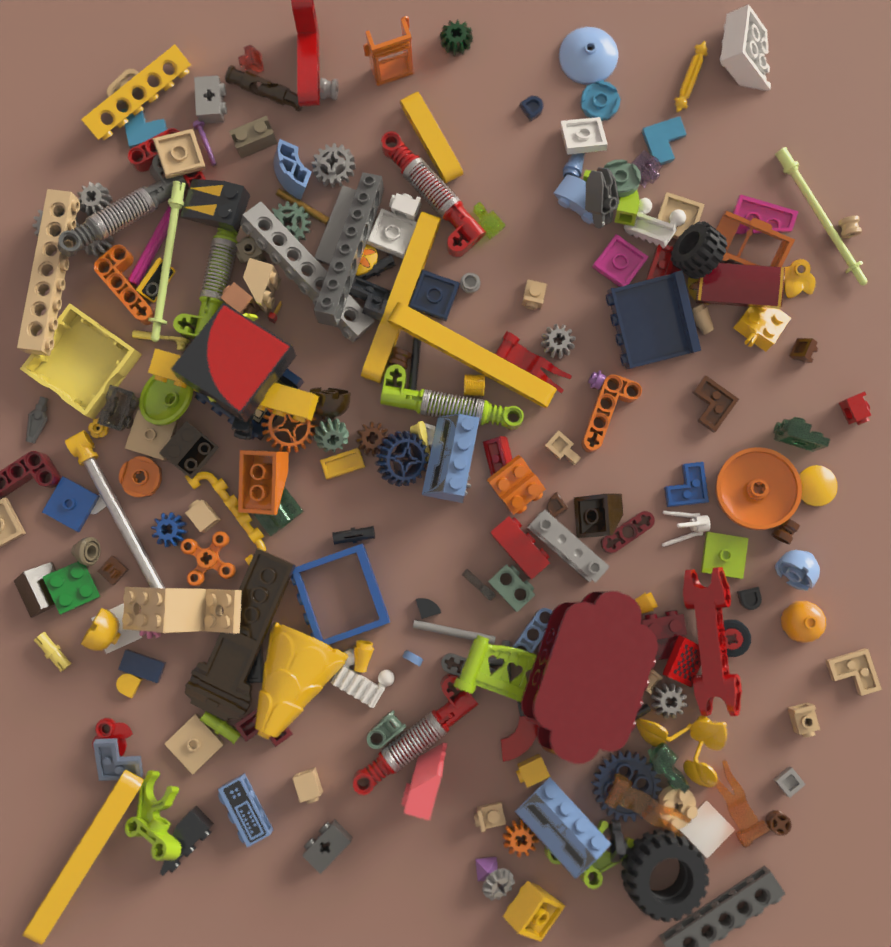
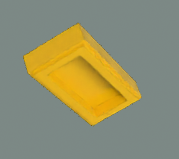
M358 448L320 460L326 480L365 468L361 452Z

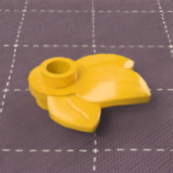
M797 259L790 266L785 267L784 288L788 299L797 296L802 290L806 294L811 295L815 289V277L810 273L811 267L809 262L804 259ZM800 265L804 268L802 273H799L797 270Z

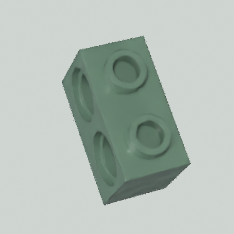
M505 564L488 582L518 612L535 596L532 592L535 588L527 580L523 582L518 577L520 572L513 565L509 567ZM503 573H508L511 576L510 584L503 585L500 582V576ZM518 588H522L526 593L523 600H517L514 596Z

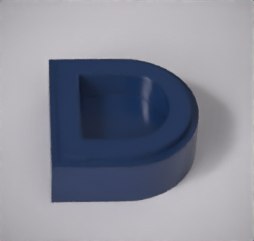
M530 96L522 101L519 106L529 120L532 121L541 115L544 105L539 97Z

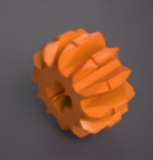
M520 819L519 825L516 824L515 820H512L513 827L506 825L505 829L508 833L502 834L503 839L506 840L503 843L504 847H510L509 854H513L516 851L519 858L521 857V852L529 856L528 849L535 851L536 847L533 843L539 842V839L527 825L524 826L525 823L522 819ZM518 835L519 837H521L522 835H524L525 840L520 839L519 841H517L516 836Z

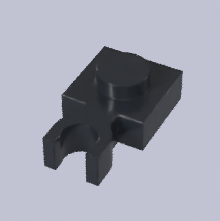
M612 819V824H609L611 862H620L627 854V843L624 841L623 833H621V821Z

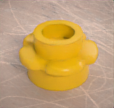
M97 418L89 424L88 431L91 432L90 435L93 438H103L107 435L109 426L106 421Z

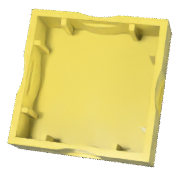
M69 303L58 318V328L55 330L53 338L54 348L51 350L50 356L31 354L20 370L41 385L53 390L62 400L83 415L95 419L142 354Z

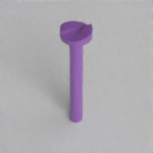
M196 120L193 123V128L198 129L212 166H215L216 161L202 128L205 126V123Z

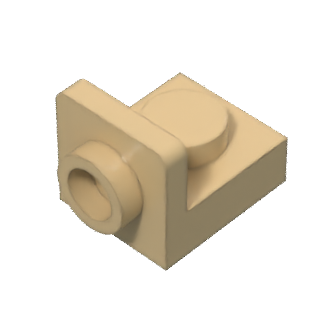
M527 279L522 305H526L525 307L531 310L541 309L547 284Z
M501 801L477 806V813L474 814L476 827H481V832H486L488 828L506 825Z

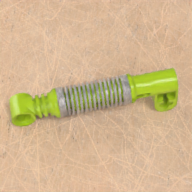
M218 228V232L213 236L212 248H210L211 251L209 252V262H207V269H205L206 276H204L205 279L203 280L204 283H202L203 286L199 298L201 302L198 316L180 314L173 322L175 330L182 336L195 339L224 303L221 296L223 290L229 285V279H231L230 276L232 275L233 262L235 261L234 258L237 251L236 244H238L236 236L238 233ZM190 324L191 326L196 327L195 331L191 329L188 325Z
M394 364L386 370L381 393V405L415 410L417 414L427 415L428 413V416H430L431 413L432 417L434 414L435 417L437 415L441 417V415L463 414L480 418L479 425L489 424L490 421L492 425H494V422L498 426L501 423V426L510 430L518 429L524 419L523 411L517 406H505L503 409L502 406L497 408V405L492 407V404L487 400L477 399L475 403V398L472 400L471 397L468 400V397L465 398L463 396L461 399L460 395L459 397L457 395L454 397L453 394L450 397V393L448 395L444 393L443 395V392L440 393L438 391L436 394V391L432 392V390L421 389L420 391L406 389L407 377L402 366ZM396 373H398L400 376L397 378V385L402 386L401 388L387 385H394L393 377L396 375ZM515 414L518 416V421L510 422L507 416Z

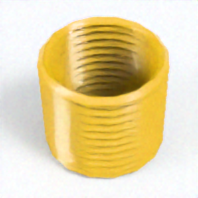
M465 374L464 396H484L485 375Z

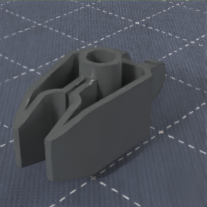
M598 167L597 171L592 170L586 182L585 210L592 213L593 223L599 229L604 227L605 223L609 224L612 222L613 210L617 209L619 205L616 179L610 169Z

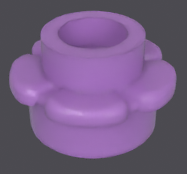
M601 370L591 374L588 380L591 389L599 390L606 375L602 374Z

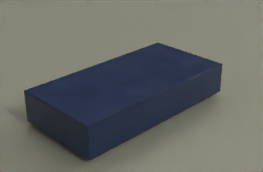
M126 649L118 670L159 683L166 662Z

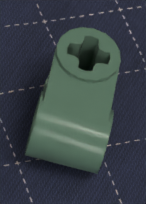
M394 710L384 716L368 732L367 743L371 748L379 749L406 728V725L402 724L394 715ZM373 733L381 734L382 741L380 743L372 742L371 735Z

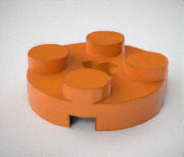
M137 456L122 465L119 472V482L122 484L123 490L131 496L138 498L152 496L161 485L162 470L152 459ZM141 471H143L145 480L138 483L139 480L136 478V475L141 474Z

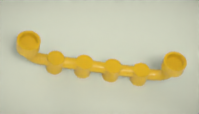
M207 471L197 473L193 479L187 475L184 476L194 490L201 485L200 480H208L256 547L266 551V546L262 541V538L265 536L258 527L254 529L251 526L252 518L248 513L238 512V499L234 494L229 496L226 492V489L229 487L222 478L218 480L212 473ZM252 554L245 558L248 565H250L253 558Z

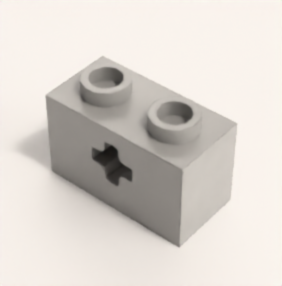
M218 75L194 77L196 116L198 120L203 121L205 124L224 122V115H227L226 103L223 102V96H226L225 84L221 83Z

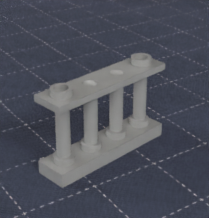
M546 510L542 513L540 512L527 527L588 582L593 580L596 583L610 567Z

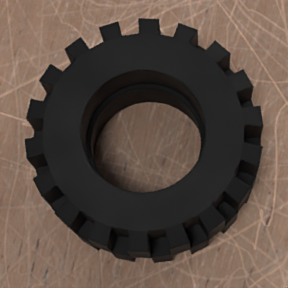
M702 221L694 225L692 224L679 236L671 251L672 264L678 269L683 270L692 279L703 278L706 274H710L722 261L723 255L727 250V239L708 222Z

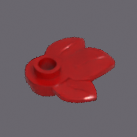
M103 718L96 724L95 731L97 735L92 741V746L96 739L117 738L119 755L123 756L127 748L125 739L133 733L127 724L116 723L111 718ZM105 725H108L110 727L109 732H106L104 730Z

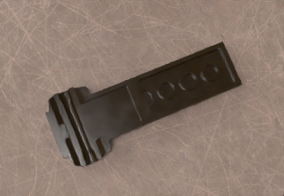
M256 548L239 590H242L240 633L220 632L208 663L199 662L192 670V676L185 686V694L191 699L190 704L225 721L230 720V718L239 719L248 711L252 702V685L246 681L295 569V564L265 550Z

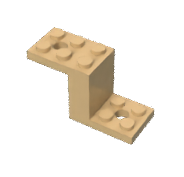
M125 587L122 617L123 629L162 633L194 631L240 633L242 590Z

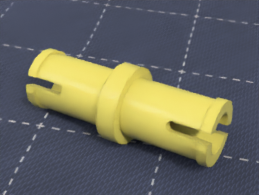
M46 632L41 633L34 639V642L44 651V656L47 659L50 658L60 672L72 664L60 651L61 647L59 645L56 646L47 636Z

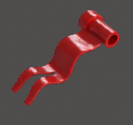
M506 331L502 337L503 341L495 354L552 385L558 392L562 393L564 390L555 384L540 368L542 367L555 375L571 379L572 376L558 369L547 359L527 350L518 343L520 339L517 336Z

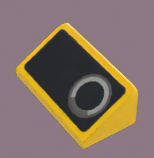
M160 257L157 258L136 289L140 295L152 303L156 302L163 264V260ZM170 267L168 283L176 273L172 267Z

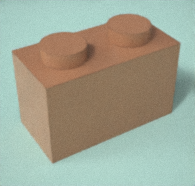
M235 282L231 286L228 285L222 292L221 299L224 303L241 314L250 313L255 315L260 309L254 298Z

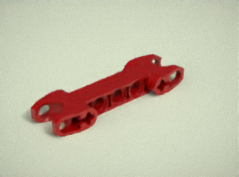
M723 567L713 568L711 584L708 587L700 584L695 569L685 570L683 587L684 605L688 610L695 609L702 675H695L693 679L694 696L702 716L711 715L713 699L719 697L725 702L730 716L740 715L741 680L738 674H729L722 608L730 607L731 594Z

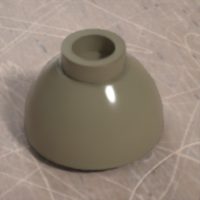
M86 537L73 545L71 553L82 565L92 566L98 561L101 548L96 538Z

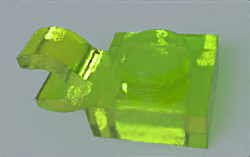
M481 202L473 206V212L480 219L478 223L486 231L485 235L489 240L505 228L506 225L493 210L487 213Z

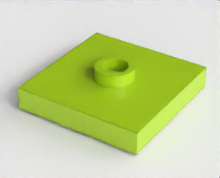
M706 532L700 573L712 574L713 568L723 567L726 577L743 579L749 538Z

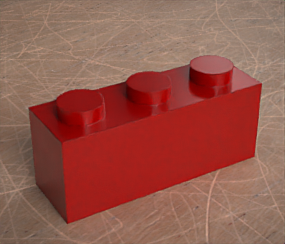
M508 516L490 534L527 577L532 580L550 564L547 560L550 556L544 549L541 548L539 550L534 545L535 539L529 533L525 534L520 529L522 525L515 517L511 519Z

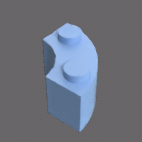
M567 174L554 192V195L558 198V203L562 207L570 208L578 213L584 222L588 224L593 223L592 213L585 210L586 181Z

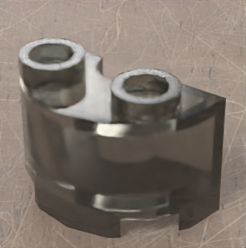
M110 385L106 395L107 402L104 409L101 410L97 424L118 431H123L125 428L130 429L134 422L132 416L134 410L139 407L140 398H137L135 393Z

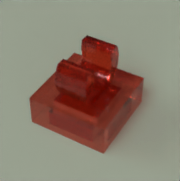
M251 44L245 46V55L238 57L240 66L244 65L246 70L252 69L257 74L263 72L261 52Z

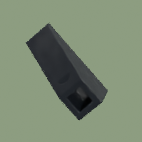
M197 806L176 825L173 837L180 843L181 853L176 860H165L160 871L162 876L168 870L172 873L181 864L179 859L183 855L188 857L196 849L194 844L199 839L203 842L211 833L209 828L214 823Z

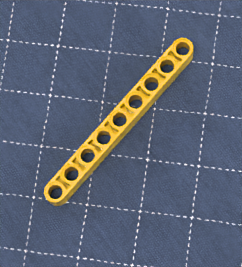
M423 211L419 216L389 296L384 315L379 323L361 372V377L377 383H381L388 367V360L392 356V349L395 347L401 332L400 329L390 324L387 320L397 302L409 306L421 271L424 270L441 223L440 217Z
M397 302L387 320L398 329L482 375L484 374L486 377L541 407L548 408L557 391L555 387L402 303Z
M126 769L123 771L22 934L23 937L40 945L44 943L137 794L144 779Z

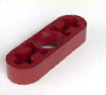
M643 511L616 528L613 535L602 538V549L607 553L617 552L653 527L655 523L653 514ZM641 516H648V526L646 524L639 526L638 528L641 531L638 532L637 527L632 523V521H634L635 524H637L642 520ZM625 526L633 529L631 538L623 536L622 530ZM617 532L619 538L623 540L624 543L621 544V541L619 540L616 543H614V549L612 547L607 548V539L609 538L610 540H614L615 538H617V536L615 535V533Z

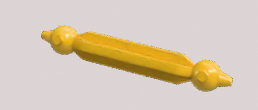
M703 41L700 45H695L696 54L689 65L679 91V98L676 97L674 99L677 113L688 107L686 99L690 97L703 63V56L706 57L708 55L706 41Z

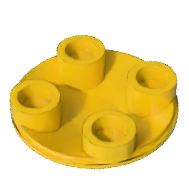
M816 465L805 468L799 474L802 483L801 499L806 505L823 506L834 499L837 493V480L829 469Z

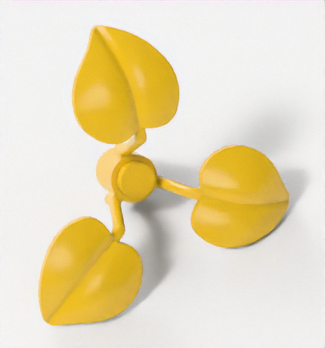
M701 715L693 724L689 723L687 727L668 737L667 730L661 725L644 719H636V726L642 738L650 745L658 748L665 747L666 741L671 742L690 730V736L694 740L699 741L693 761L686 760L684 762V772L698 785L708 788L716 785L718 780L716 772L709 765L698 762V756L703 743L712 750H721L727 740L725 722L715 723L708 717Z

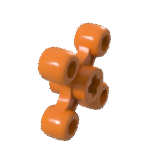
M216 532L212 536L211 545L206 549L201 548L197 541L191 538L184 539L181 542V551L184 554L193 555L197 559L196 568L187 575V582L191 586L201 585L205 580V573L210 569L218 571L219 575L224 579H230L235 576V566L231 563L222 562L219 556L220 550L227 546L230 541L229 535L226 532ZM220 536L223 537L222 543H219L218 541ZM189 543L192 545L190 550L187 549ZM208 555L212 556V559L209 560V562H205V558H207ZM227 567L230 569L229 574L225 573ZM194 575L198 576V580L196 582L193 579Z

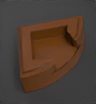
M558 492L552 495L547 506V512L555 518L568 509Z

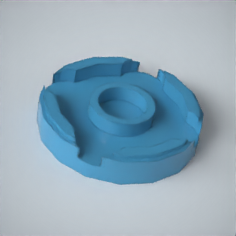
M596 81V83L589 84L582 93L580 101L582 111L588 118L600 117L601 121L609 120L619 109L621 99L617 92L618 90L615 86L605 81Z

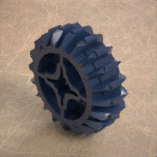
M396 431L394 435L388 434V440L382 439L383 446H377L378 450H380V453L374 454L375 457L379 458L375 462V465L380 466L377 472L382 474L381 478L388 480L389 484L393 485L395 483V486L398 487L402 486V484L403 486H409V483H416V478H422L421 471H427L424 468V464H428L425 457L429 454L424 452L427 446L421 444L423 440L416 438V434H409L408 431H403L402 433ZM411 448L413 450L414 457L410 453ZM404 457L408 458V460H398L396 458ZM390 460H391V461L393 462V464H394V468H393V469L395 470V473H394L393 470L391 469Z

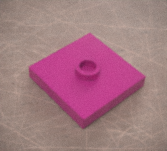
M616 234L592 268L617 286L622 287L630 284L649 257Z

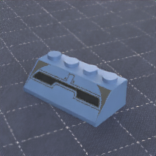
M463 414L438 417L422 490L423 496L463 503L480 418Z
M550 777L515 811L575 879L590 867L611 845Z

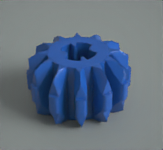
M170 512L168 516L162 513L161 519H154L158 525L152 526L151 529L156 530L152 537L158 538L157 544L161 545L164 543L165 547H170L171 544L178 546V540H184L181 534H187L188 531L182 529V527L187 525L186 522H181L182 516L178 515L175 517V513ZM168 526L173 527L170 528L173 530L171 534L167 533L169 531L166 530Z

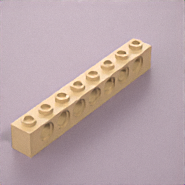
M47 189L17 348L25 353L50 356L51 350L54 348L53 338L55 330L58 328V311L62 307L61 295L65 289V274L69 268V256L62 255L59 252L58 238L62 232L74 230L77 226L76 215L80 210L79 199L69 191ZM65 240L63 242L66 247H73V241ZM57 250V253L52 256V253ZM50 289L49 293L44 296L45 292ZM46 309V312L41 316V312ZM42 329L41 334L37 336V332Z

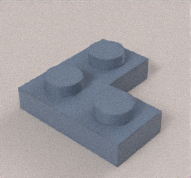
M117 738L96 739L93 746L99 781L118 780L125 769L142 778L141 756L120 757Z

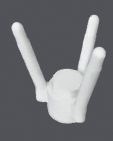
M675 511L662 512L664 515L693 518L690 519V522L677 524V527H690L691 531H694L662 543L663 547L695 536H701L703 532L710 531L708 515L701 516L700 513Z

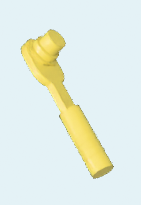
M133 330L132 337L151 340L152 332ZM160 335L159 339L177 342V350L185 351V346L190 341V339Z
M419 421L414 426H410V432L419 434L420 440H423V445L427 446L425 453L427 452L429 455L425 459L429 462L431 451L427 441L428 434L424 422Z

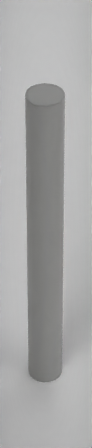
M414 620L413 624L415 629L474 640L477 635L488 638L489 644L494 645L496 636Z

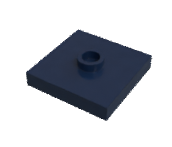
M422 270L408 307L420 313L447 321L460 283Z

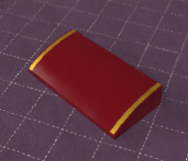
M719 263L710 274L699 278L696 303L780 309L783 301L785 267Z

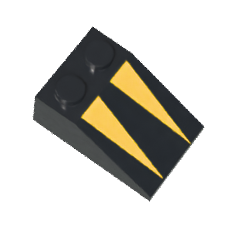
M192 179L180 217L239 233L242 215L246 211L250 194L242 185L218 180Z

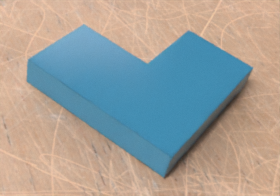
M128 108L121 109L123 113L128 110ZM143 110L136 116L131 113L126 117L128 122L124 124L128 144L131 149L167 130L164 119L146 123Z
M680 116L642 129L643 137L655 167L674 161L675 157L669 142L684 138L687 135Z

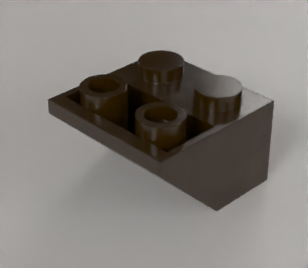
M186 421L159 454L193 479L219 447Z

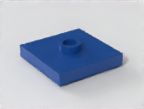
M62 476L42 513L80 532L100 496Z

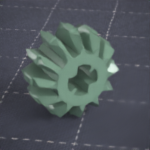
M328 417L327 422L324 423L320 420V426L315 427L314 440L319 449L323 448L326 453L330 449L335 453L336 448L342 450V444H348V429H346L344 422L340 423L339 419L336 418L334 421H331Z

